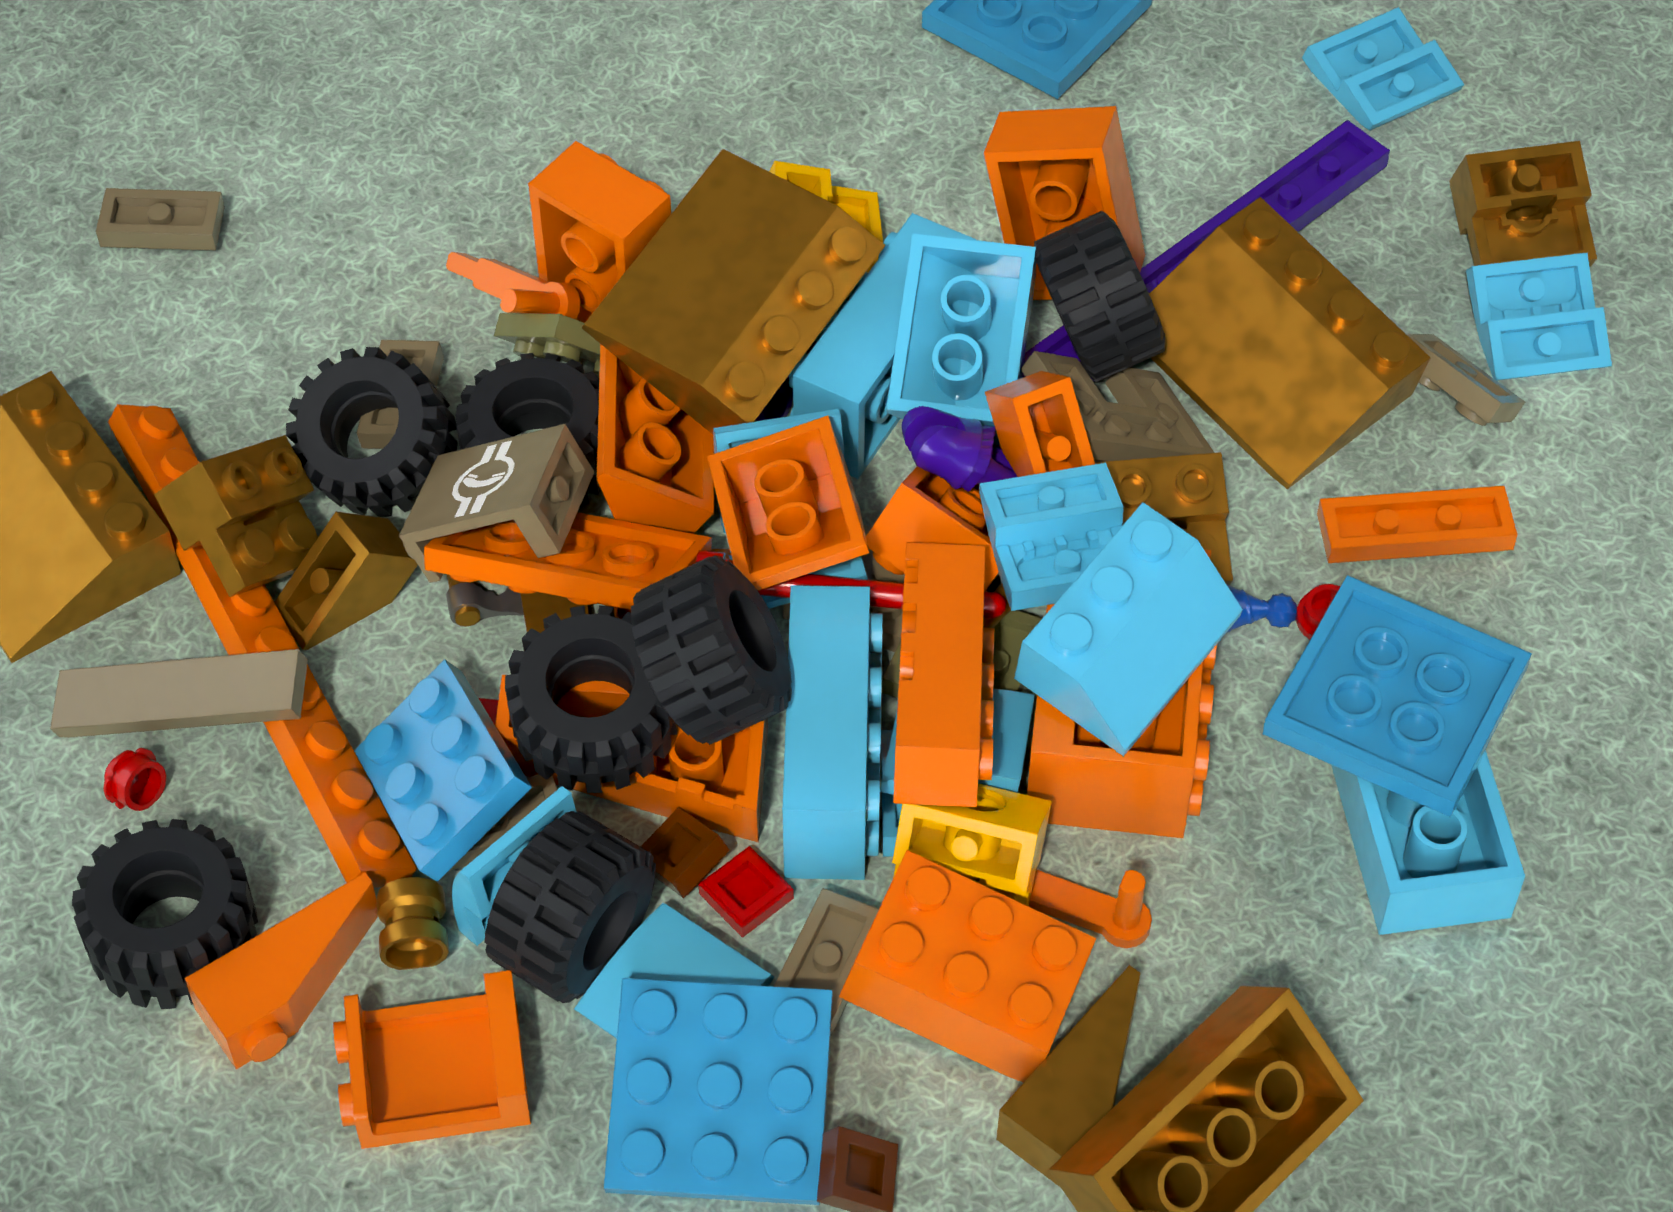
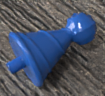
M1227 584L1243 609L1241 616L1227 632L1246 624H1252L1254 621L1266 618L1271 626L1278 628L1289 627L1291 622L1296 620L1297 604L1291 596L1283 593L1275 594L1268 601H1265Z

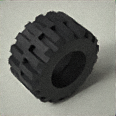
M1100 211L1034 241V247H1036L1035 259L1075 352L1083 368L1092 379L1098 382L1165 352V333L1129 248L1118 226L1105 212Z
M366 347L363 357L353 348L340 352L342 361L334 364L329 358L325 359L317 365L322 372L313 380L306 375L299 386L305 393L302 399L292 398L288 411L296 417V421L286 423V436L295 444L292 448L299 457L310 482L340 507L345 505L350 511L360 515H366L369 508L378 517L392 516V506L395 505L404 512L412 509L415 503L413 498L419 495L437 456L457 451L458 441L449 433L457 430L455 416L447 409L450 404L444 395L414 363L410 364L403 355L391 351L387 356L379 347ZM380 408H398V425L390 442L382 450L369 457L348 458V439L360 417Z
M534 353L520 354L521 360L510 362L508 358H504L495 362V370L483 369L474 376L475 385H466L461 393L462 404L457 405L456 427L460 450L514 437L528 430L546 429L566 424L594 470L593 477L579 508L589 503L588 490L599 495L602 491L597 481L599 377L593 371L584 373L583 364L573 359L567 363L560 362V356L548 353L545 358H534Z
M709 556L641 589V591L635 594L633 598L634 605L631 606V621L640 664L660 704L687 735H691L702 744L707 742L710 745L772 717L788 707V702L791 701L792 681L788 655L781 633L762 596L746 576L731 562L725 561L720 556Z
M585 605L570 608L571 617L560 620L557 613L543 619L545 628L543 632L539 633L531 628L522 637L524 651L513 650L508 662L511 675H505V692L514 738H517L519 751L525 761L533 759L535 772L546 780L556 773L559 787L563 786L573 791L576 783L582 782L586 783L587 793H602V783L614 781L616 790L631 785L630 774L638 772L644 778L655 770L653 755L665 759L672 748L671 735H677L679 726L660 704L643 672L635 647L631 613L627 612L622 619L615 617L614 607L599 605L598 614H586ZM591 681L610 682L622 687L630 694L627 700L616 710L599 717H578L563 711L557 706L559 700L570 689Z
M570 811L559 819L556 818L529 842L506 874L496 894L488 918L484 943L487 944L485 949L487 956L496 964L512 971V974L557 1002L570 1003L575 998H580L618 949L641 925L650 903L655 882L656 863L653 862V855L581 811Z
M171 819L169 827H159L157 820L143 822L142 831L131 834L128 828L115 834L114 837L117 843L109 848L101 844L91 854L95 863L94 866H82L77 876L81 889L73 891L72 906L76 914L74 920L92 968L100 981L105 979L110 992L121 998L128 991L132 1004L147 1008L151 997H157L161 1009L176 1008V997L188 995L190 1003L193 1005L184 978L258 935L255 924L258 923L257 910L240 857L235 856L233 846L224 837L216 840L213 829L199 824L193 831H190L186 820ZM171 897H187L199 901L188 916L173 925L162 928H143L133 925L140 913L157 901Z

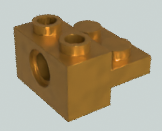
M1580 141L1465 155L1449 183L1460 235L1468 234L1474 266L1588 253L1589 267L1593 265L1597 260V255L1585 205L1592 196Z
M286 435L201 461L154 494L183 550L185 551L200 545L203 546L229 597L293 574L318 538L313 524L299 500L313 492L314 488Z
M1221 452L1096 462V464H1107L1124 506L1123 524L1142 502L1196 538L1204 550H1211L1212 563L1225 583L1228 585L1232 583L1233 577L1225 522L1229 514Z

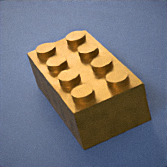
M1240 986L1048 1170L1077 1212H1253L1364 1100L1289 988Z

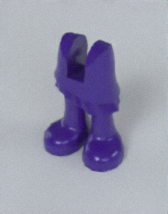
M926 406L915 407L904 416L902 434L916 466L943 478L953 489L956 490L962 487L970 491L976 483L980 484L1017 477L1002 449L993 445L995 426H982L979 420L961 418Z

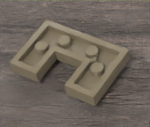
M1034 351L1021 368L1025 376L1045 371L1071 378L1095 460L1118 461L1215 453L1159 372L1129 367L1110 376L1105 384L1118 402L1112 403L1106 402L1077 358Z

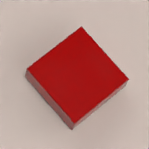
M750 846L698 884L699 894L742 938L794 899V889Z

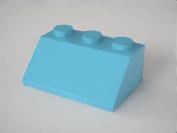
M912 233L886 406L888 414L904 419L909 410L919 406H926L961 418L979 420L982 426H994L985 391L1022 378L1021 368L1024 365L1036 279V247ZM995 429L993 445H1000L997 432Z
M1142 502L1022 641L1014 679L1124 757L1237 621L1243 609L1200 542Z

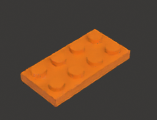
M577 512L559 554L537 558L515 521L509 520L433 538L424 546V566L427 571L448 574L452 579L460 582L479 580L508 586L510 590L517 593L541 592L567 597L570 602L579 605L598 603L624 608L631 613V606L634 605L633 598L637 592L696 563L699 550L712 551V537Z

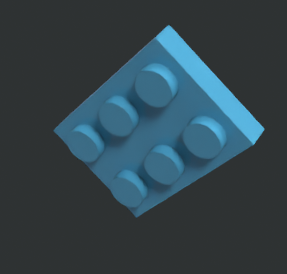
M445 659L425 679L421 680L414 687L411 694L380 725L373 728L366 739L354 750L419 871L437 882L532 788L463 672Z

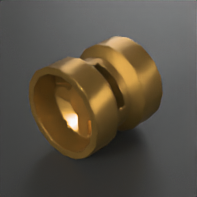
M408 877L391 881L380 888L376 896L377 915L379 920L385 924V928L379 935V955L381 961L388 967L397 970L433 967L444 961L449 953L446 928L440 924V919L443 918L446 912L443 887L436 881L427 878Z

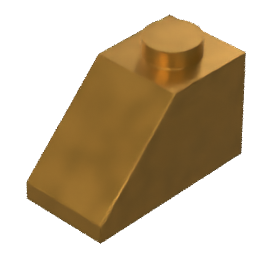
M335 512L274 603L289 631L303 650H309L392 603L417 567L416 561L405 550L403 541L399 537L400 532L388 518Z

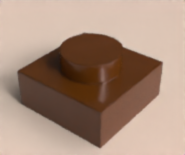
M680 807L640 846L654 857L653 862L656 863L655 878L682 898H685L730 850L719 834Z
M841 1126L824 1132L817 1202L850 1212H893L898 1144Z

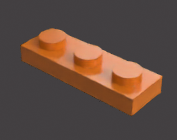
M1505 486L1322 498L1319 501L1317 511L1328 563L1514 550L1518 536Z

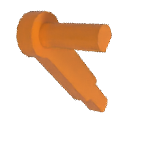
M451 252L448 255L447 269L473 280V286L476 289L500 298V307L504 312L562 314L575 320L578 317L581 304L580 297L576 288L570 283L548 282L496 259H478L469 254Z
M1039 870L1035 872L1029 907L1102 934L1109 943L1116 947L1132 948L1142 944L1149 936L1152 921L1150 910L1143 903L1146 881L1144 876L1138 871L1128 870L1125 872L1119 886L1118 898Z

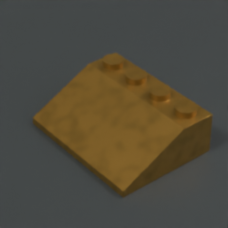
M722 149L581 328L713 434V428L755 421L886 245L839 206Z
M1261 197L1218 226L1149 293L1165 333V352L1151 359L1270 476L1286 489H1289L1410 397L1431 358Z
M52 371L0 396V647L10 662L13 663L181 574L168 528Z

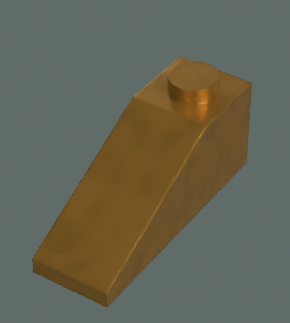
M1131 965L1124 970L999 1110L996 1140L1058 1186L1059 1184L1048 1169L1097 1124L1115 1104L1141 974Z

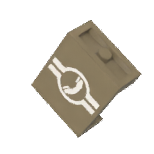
M566 424L438 455L399 537L403 541L406 552L416 561L429 583L441 581L443 573L425 570L424 546L433 538L509 520L515 521L537 558L559 554L593 477L594 470Z

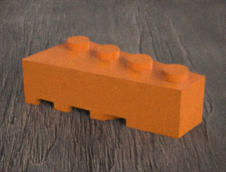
M906 542L893 797V803L977 807L978 780H992L994 628L983 627L985 546Z
M502 675L495 727L524 775L528 777L538 775L535 772L533 759L525 761L519 751L517 738H514L505 692V675ZM591 681L570 689L559 700L557 706L563 711L578 717H599L616 710L627 700L630 694L616 684L605 681ZM768 718L710 745L707 742L702 744L696 741L691 735H687L678 727L677 735H671L672 748L665 759L653 755L655 770L643 778L638 772H634L629 775L631 785L616 790L614 781L602 783V793H587L586 783L577 782L573 790L664 817H669L680 807L711 830L758 842ZM554 773V774H553L554 782H555L556 785H559V784H558V779H557V774Z

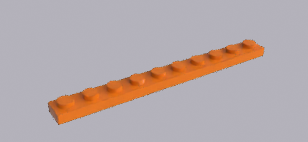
M117 404L108 420V424L151 507L168 528L175 553L228 655L299 649L265 584L229 597L203 546L200 545L185 551L181 547L154 494L200 462L171 408ZM307 664L301 718L263 723L346 883L363 873H366L371 879L374 888L383 887L386 883L397 879L412 877L417 868Z

